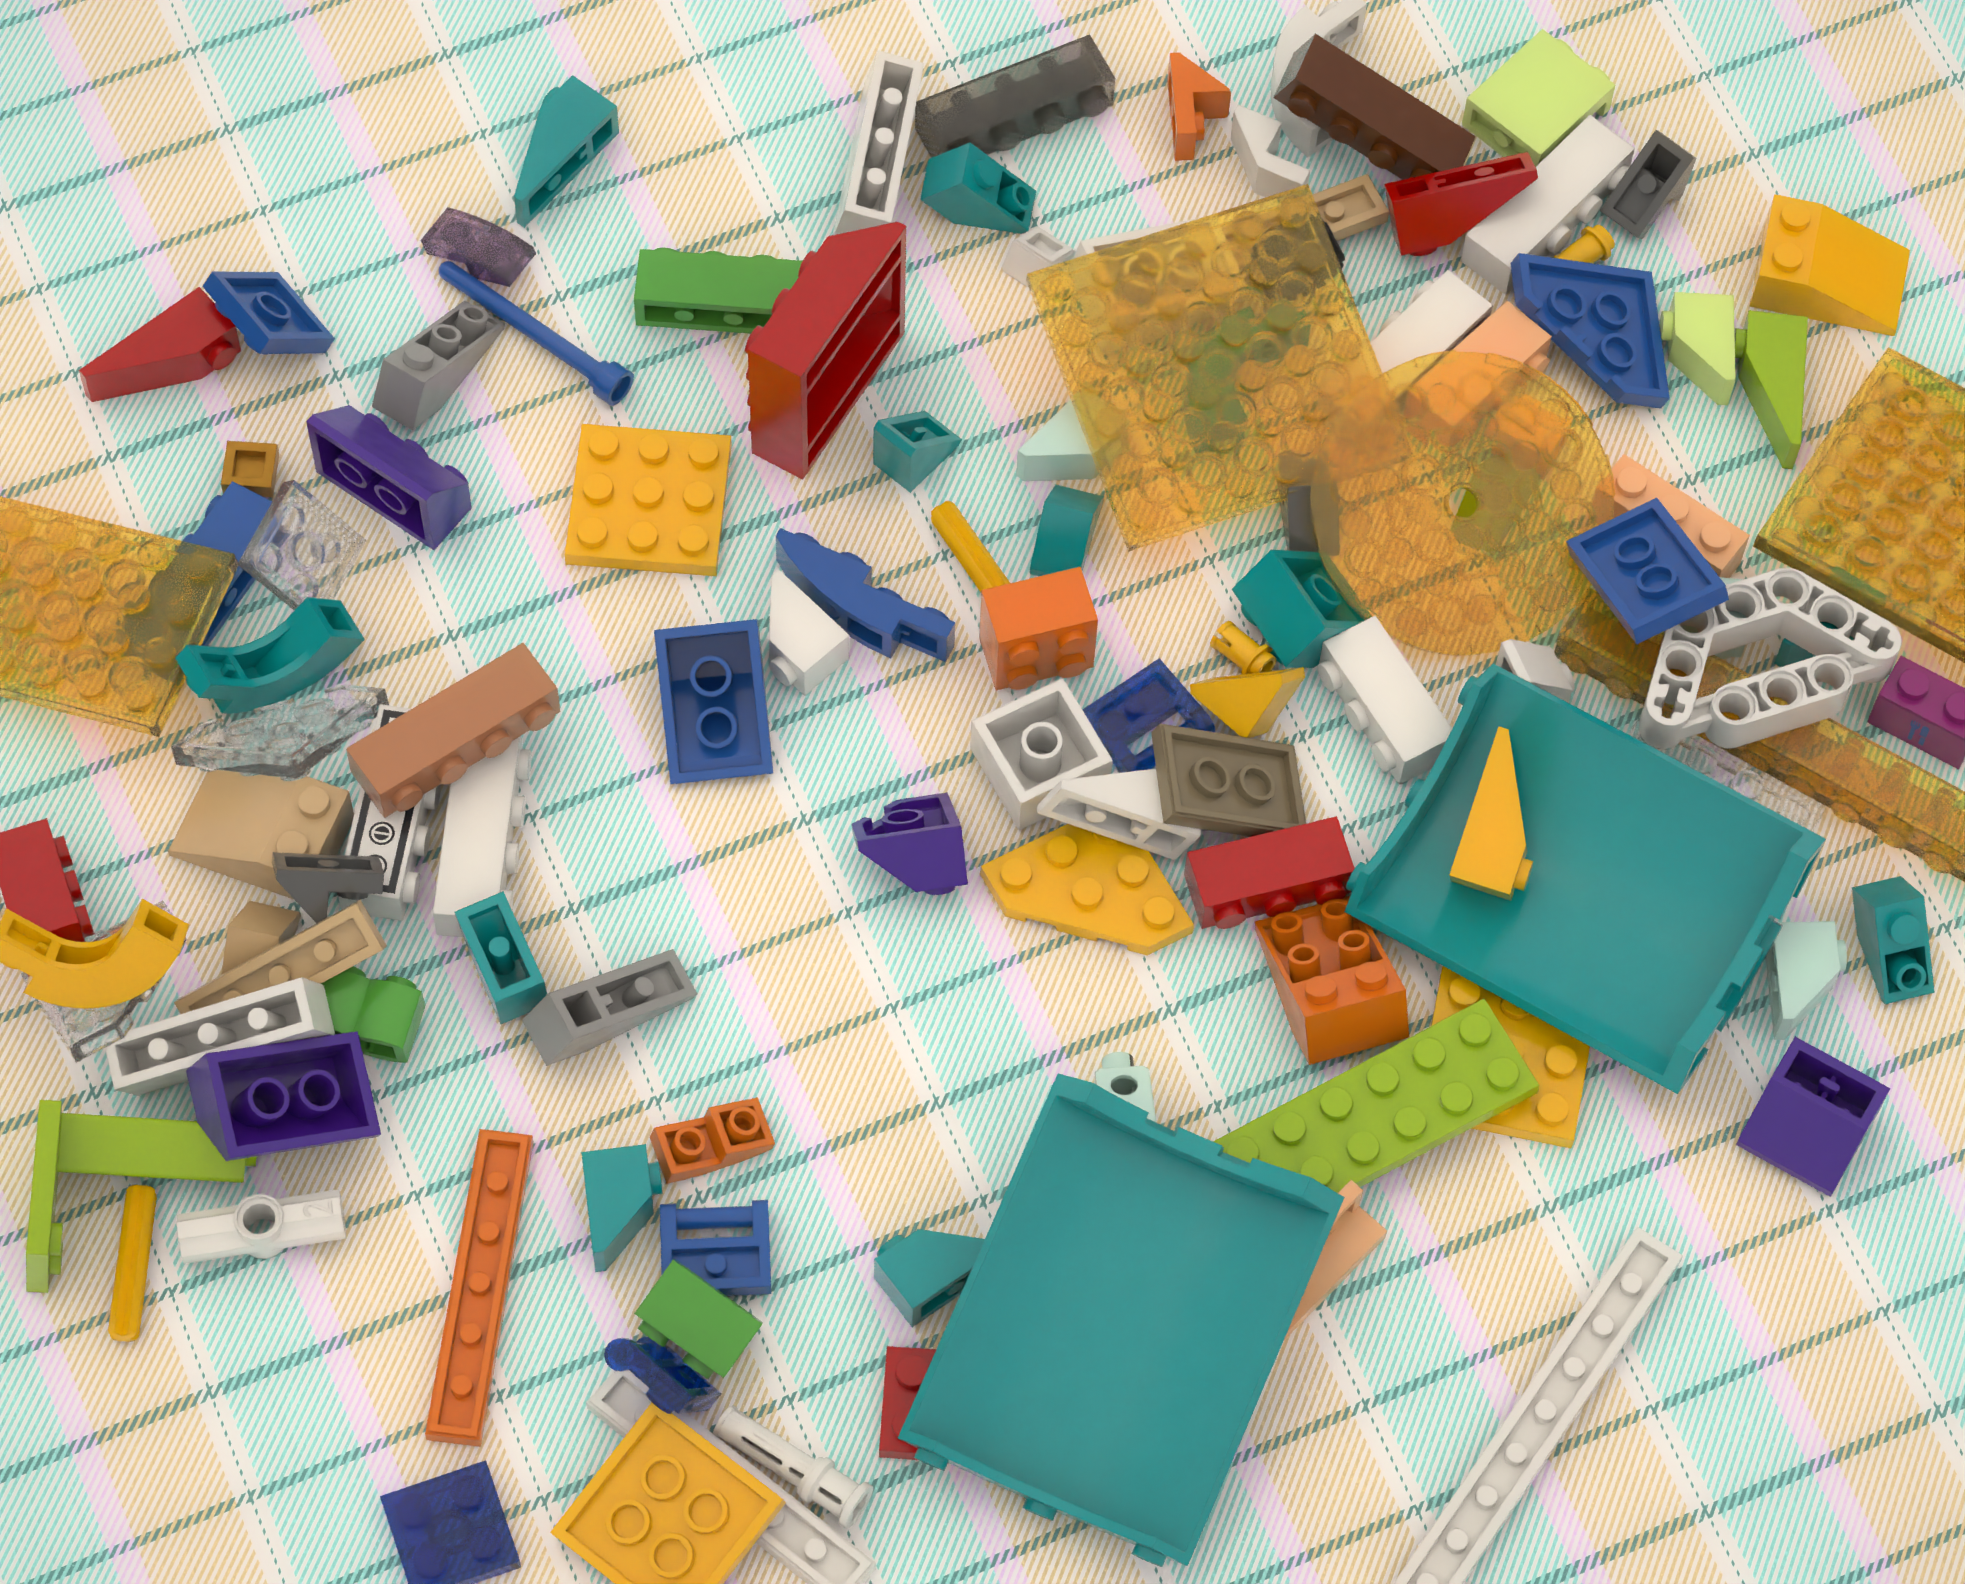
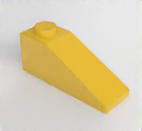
M1498 726L1449 876L1451 882L1511 901L1515 889L1525 890L1534 861L1525 859L1527 846L1509 729Z

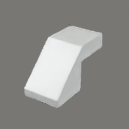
M1238 104L1233 113L1230 139L1254 193L1282 205L1306 197L1310 170L1275 156L1279 147L1282 122Z

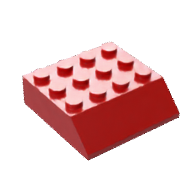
M893 222L828 236L817 252L812 250L805 256L799 268V278L791 289L784 288L779 293L772 307V316L765 326L759 325L752 331L745 346V353L748 354L746 379L749 380L747 405L750 406L748 431L751 432L752 454L803 480L905 333L906 225L900 222Z

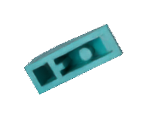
M574 75L560 88L554 87L551 89L540 107L514 193L516 220L523 228L619 134L617 105Z

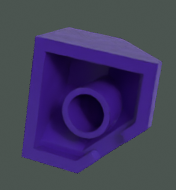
M948 792L895 800L884 806V816L872 823V818L864 817L851 824L852 834L858 851L915 892L924 891L929 895H943L954 891L955 886L968 885L962 827Z

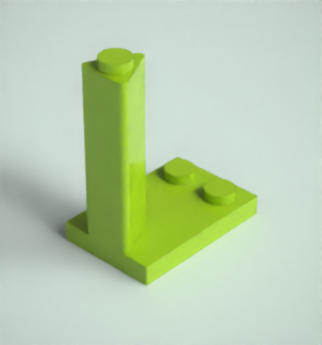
M39 1100L26 1246V1292L48 1293L50 1274L61 1275L63 1223L55 1222L59 1172L244 1183L245 1166L256 1167L257 1156L225 1161L197 1121L62 1113V1101Z

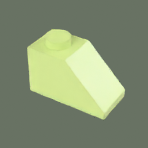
M1674 292L1670 310L1661 312L1659 324L1661 339L1668 341V360L1717 405H1728L1736 381L1734 295Z

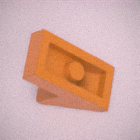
M1180 52L1170 53L1167 76L1174 160H1194L1196 141L1204 140V119L1228 117L1231 91L1226 85Z

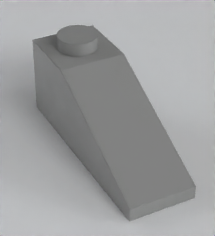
M674 949L550 992L522 1021L545 1065L548 1066L589 1051L693 999L697 992Z

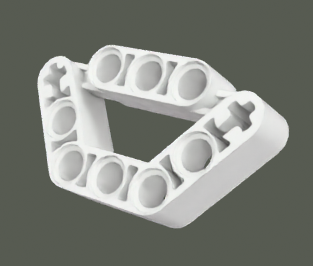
M1779 568L1727 584L1728 601L1665 630L1639 721V732L1647 744L1655 748H1671L1680 743L1684 738L1705 732L1712 743L1728 749L1831 718L1843 708L1852 685L1861 682L1877 683L1883 681L1890 674L1902 644L1901 634L1891 622L1794 568ZM1776 596L1786 597L1793 603H1783ZM1728 611L1740 612L1746 618L1734 617ZM1820 622L1832 623L1838 629L1826 628ZM1681 626H1692L1699 632L1689 633ZM1776 635L1786 638L1815 655V657L1726 684L1720 687L1714 694L1696 699L1708 656ZM1669 669H1679L1688 676H1676ZM1817 682L1828 683L1831 686H1833L1835 690L1823 689L1817 684ZM1769 697L1781 698L1788 705L1775 704ZM1664 702L1674 705L1670 718L1661 716ZM1721 712L1734 713L1741 720H1730L1723 716Z

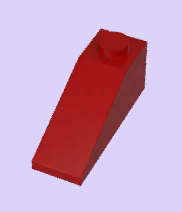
M1519 153L1384 184L1393 237L1401 256L1407 254L1425 256L1435 252L1438 247L1450 245L1538 179L1537 169L1529 153Z
M198 287L79 370L86 397L91 402L203 379L214 370H221L227 367L236 355L241 352V347L234 323L223 316L217 310L215 303Z

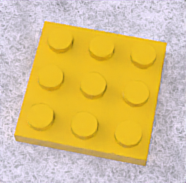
M582 424L565 547V564L717 577L732 447L731 435Z
M1442 966L1431 1026L1485 998L1539 1084L1537 1094L1471 1129L1571 1149L1575 1139L1590 1046Z
M653 1400L550 1533L615 1584H724L786 1502L656 1400Z

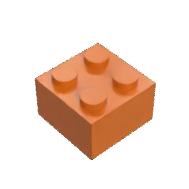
M1081 567L981 590L979 640L996 691L1009 687L1013 690L1025 689L1034 685L1039 680L1055 676L1071 678L1094 667L1098 618Z

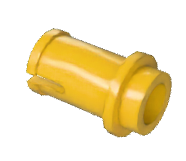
M1598 224L1593 228L1587 226L1581 230V237L1553 258L1594 264L1598 260L1605 261L1611 257V250L1615 247V242L1611 234L1603 226Z
M1232 621L1223 623L1217 629V632L1224 636L1222 639L1216 635H1213L1210 646L1241 668V674L1272 671L1275 667L1277 659L1270 653L1272 648L1267 644L1260 646L1237 628L1236 624Z

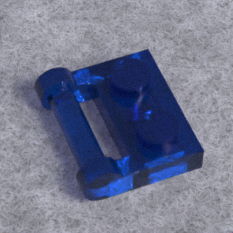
M1160 658L1082 709L1112 758V763L1116 766L1118 773L1148 770L1156 767L1153 744L1135 756L1127 746L1177 712L1185 720L1179 727L1215 732V726L1210 716Z
M649 1337L640 1338L636 1342L630 1338H617L608 1343L605 1348L604 1358L607 1365L615 1371H631L649 1388L645 1393L648 1399L668 1414H672L673 1411L678 1414L708 1411L722 1394L703 1376L685 1364L682 1358L667 1344L665 1347H662Z

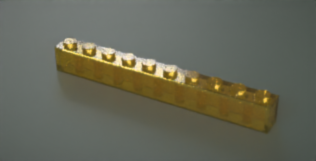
M1589 587L1559 632L1554 653L1557 659L1569 667L1570 671L1577 674H1587L1605 684L1607 689L1614 695L1624 699L1630 698L1644 706L1665 631L1636 644L1598 592ZM1715 655L1708 656L1696 699L1714 694L1720 687L1751 677L1752 675ZM1669 669L1676 676H1688L1679 669ZM1769 697L1775 704L1788 705L1781 698ZM1664 702L1661 716L1670 718L1674 705ZM1721 712L1723 716L1730 720H1741L1734 713ZM1831 718L1728 749L1712 743L1705 732L1696 734V737L1705 745L1712 748H1721L1738 757L1752 771L1769 774L1785 783L1794 794L1820 802L1831 808L1832 812L1843 821L1858 823L1876 833L1885 844L1894 848H1903L1922 858L1925 864L1934 871L1943 874L1949 873L1965 882V791Z

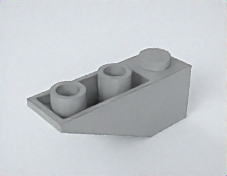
M463 301L383 359L372 408L414 430L444 406L504 330L505 323L488 314L483 308Z

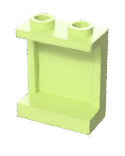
M1542 29L1467 97L1462 126L1502 157L1528 152L1536 167L1589 115L1592 116L1596 112L1600 116H1604L1610 110L1616 85L1610 81L1604 71L1597 67H1592L1576 55L1566 42L1561 39H1555Z

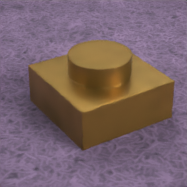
M227 441L221 479L222 492L224 493L233 481L262 497H273L279 461L278 445L274 443Z

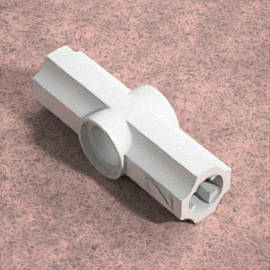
M339 1189L274 1199L266 1194H254L246 1197L239 1205L176 1214L177 1235L183 1264L249 1254L258 1259H268L278 1255L284 1248L346 1239L345 1219ZM268 1219L275 1222L273 1227L265 1233L254 1234L248 1231L251 1225L258 1220Z

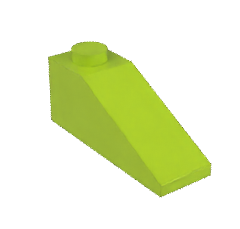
M1749 310L1743 329L1735 328V358H1739L1738 378L1782 468L1793 470L1802 439L1808 317Z

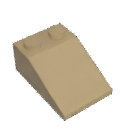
M211 764L168 850L169 856L293 899L276 880L272 865L273 852L338 855L351 828L354 817L350 793L348 790L302 774Z

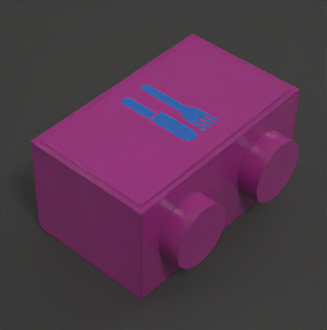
M1900 656L1877 696L1867 723L1959 770L1965 760V688Z

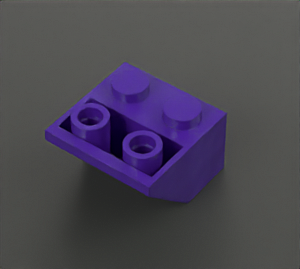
M1795 1036L1770 1078L1736 1145L1831 1197L1877 1117L1891 1088Z

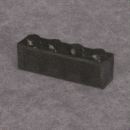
M1089 34L917 101L915 107V130L931 158L969 142L987 155L998 150L1007 151L1016 147L1021 141L1042 133L1051 134L1061 129L1067 123L1085 116L1095 117L1103 113L1114 104L1116 78Z

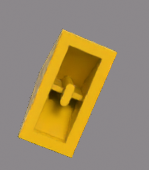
M1304 667L1213 677L1190 684L1191 695L1240 737L1253 738L1269 731L1304 680L1305 672Z

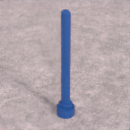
M445 261L439 266L438 272L443 280L587 377L589 385L593 387V394L610 406H614L627 395L634 380V374L616 361L611 363L606 360L602 362L597 361L455 263Z

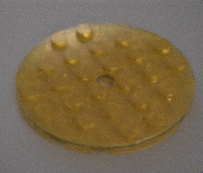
M1456 350L1435 352L1416 357L1380 374L1364 386L1336 417L1323 440L1313 470L1310 489L1312 532L1318 554L1333 585L1347 604L1361 618L1367 620L1376 616L1390 638L1412 648L1430 653L1450 656L1489 654L1498 652L1503 641L1513 639L1526 642L1549 630L1581 601L1592 586L1571 558L1566 541L1613 519L1615 486L1608 454L1605 455L1601 442L1592 427L1591 419L1579 403L1550 377L1518 360L1495 353L1456 352ZM1465 489L1474 496L1476 508L1471 516L1460 517L1453 514L1449 506L1450 494L1455 490Z

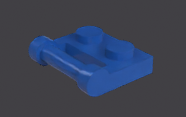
M752 1200V1206L677 1209L676 1203L660 1204L661 1275L672 1260L676 1259L726 1296L772 1294L768 1200ZM753 1227V1236L677 1239L678 1230Z

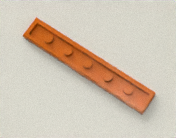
M479 1129L426 1425V1440L481 1447L534 1143L533 1135Z

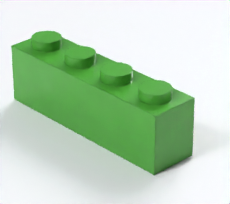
M665 247L655 250L640 249L634 293L636 325L751 334L757 326H765L772 316V307L779 293L784 288L791 289L799 278L798 272L803 260L776 259L769 255H756L753 257L733 256L718 251H708L705 253L678 252Z

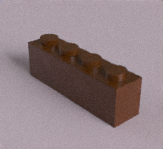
M1316 33L1293 53L1273 97L1287 106L1296 116L1306 118L1328 132L1329 136L1335 141L1347 144L1367 157L1376 167L1386 169L1402 180L1463 166L1476 137Z

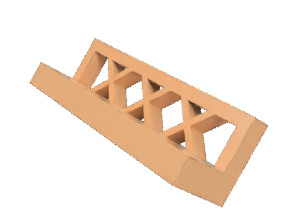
M1352 1180L1338 1192V1194L1345 1198L1285 1339L1386 1237L1387 1230L1359 1206L1363 1189Z

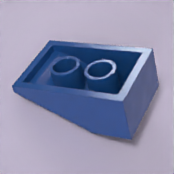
M753 619L654 630L670 784L773 774L759 621Z

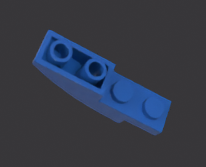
M782 528L778 530L776 534V561L786 577L848 633L849 637L890 659L899 643H902L941 661H947L955 646V622L949 620L943 612L932 607L921 608L904 601L899 594L888 588L880 587L876 589L872 587V567L855 554L849 552L838 553L820 545L815 538L805 533L798 532L793 534Z

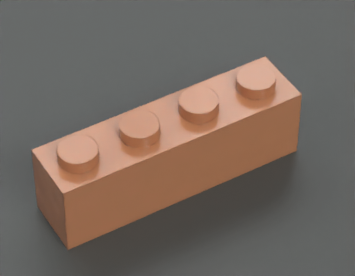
M523 642L347 747L346 752L350 771L384 818L396 811L403 812L409 810L422 799L425 793L440 784L448 785L457 781L466 773L468 767L485 757L493 758L500 755L511 745L513 740L530 730L538 731L549 725L556 714L560 712L558 688Z

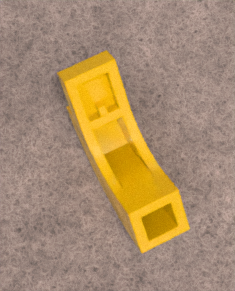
M141 899L128 921L115 934L99 941L76 942L54 935L6 908L0 917V962L11 969H19L30 975L23 993L35 999L70 1008L112 1006L131 1000L144 993L164 976L181 951L189 924Z

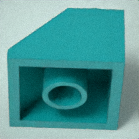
M1271 549L1231 589L1242 604L1240 608L1244 617L1251 624L1258 627L1268 641V646L1272 648L1270 653L1276 657L1277 662L1287 668H1314L1318 666L1324 641L1371 618L1334 563L1324 552Z

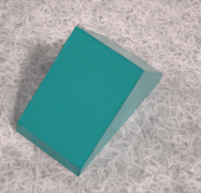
M926 411L880 419L873 428V464L911 493L959 446L962 439Z
M1055 484L1044 501L1029 574L1043 576L1081 567L1083 571L1104 496Z

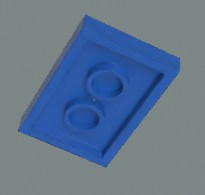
M1658 498L1648 501L1566 541L1571 558L1636 644L1729 600L1725 583Z

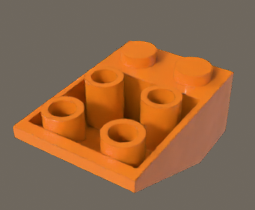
M1350 896L1342 899H1332L1323 905L1317 904L1291 912L1280 913L1275 917L1254 921L1255 931L1291 1031L1309 1065L1409 1038L1406 989L1371 926L1344 912Z

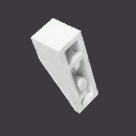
M1156 769L1064 779L1037 806L1038 814L1176 860L1201 834V829L1163 823Z

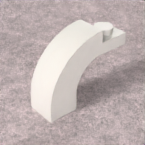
M1363 0L1331 2L1321 11L1319 16L1305 5L1288 21L1278 39L1270 85L1272 108L1277 121L1282 122L1281 129L1307 158L1333 139L1329 136L1328 132L1306 118L1296 116L1287 106L1273 97L1293 53L1315 33L1334 46L1341 48L1363 32L1367 7Z

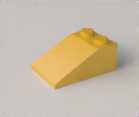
M1774 194L1764 226L1749 307L1788 315L1805 316L1812 320L1895 336L1910 250L1824 204Z

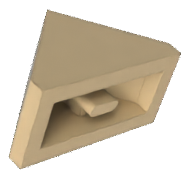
M249 901L228 925L221 975L294 936L301 918L300 912Z

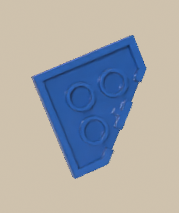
M1518 253L1510 263L1515 305L1528 318L1551 335V340L1616 403L1661 409L1670 399L1652 272Z

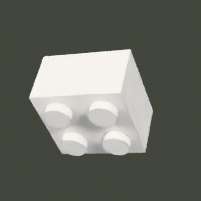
M1063 678L971 720L970 749L1019 831L1047 818V816L1037 813V806L1061 780L1106 775L1112 772V758Z

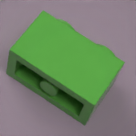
M676 1259L672 1260L634 1313L643 1320L637 1329L662 1347H665L669 1340L680 1346L687 1352L682 1361L708 1380L714 1372L723 1378L726 1376L763 1324L761 1320Z

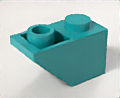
M969 142L928 159L920 200L953 224L1023 234L1029 231L1036 190Z
M1902 876L1852 887L1857 937L1881 1001L1884 1004L1935 993L1924 896Z

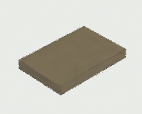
M1161 723L1151 732L1163 823L1250 837L1306 824L1294 745Z

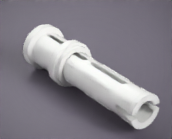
M734 1405L729 1406L716 1423L713 1431L716 1437L723 1439L760 1465L765 1466L798 1488L797 1494L802 1501L807 1504L813 1501L839 1517V1525L844 1528H850L866 1508L874 1490L873 1486L867 1482L858 1484L834 1468L835 1462L830 1458L818 1457L814 1459L784 1440L778 1434L739 1411Z

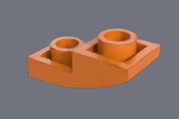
M758 1097L709 1107L702 1118L654 1127L650 1135V1140L666 1184L697 1177L740 1163L773 1149L775 1145Z

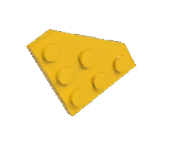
M1070 824L1053 830L980 867V875L1005 917L1026 922L1028 918L1056 926V931L1096 942L1098 938L1127 945V950L1147 956L1193 933L1194 923L1149 851Z

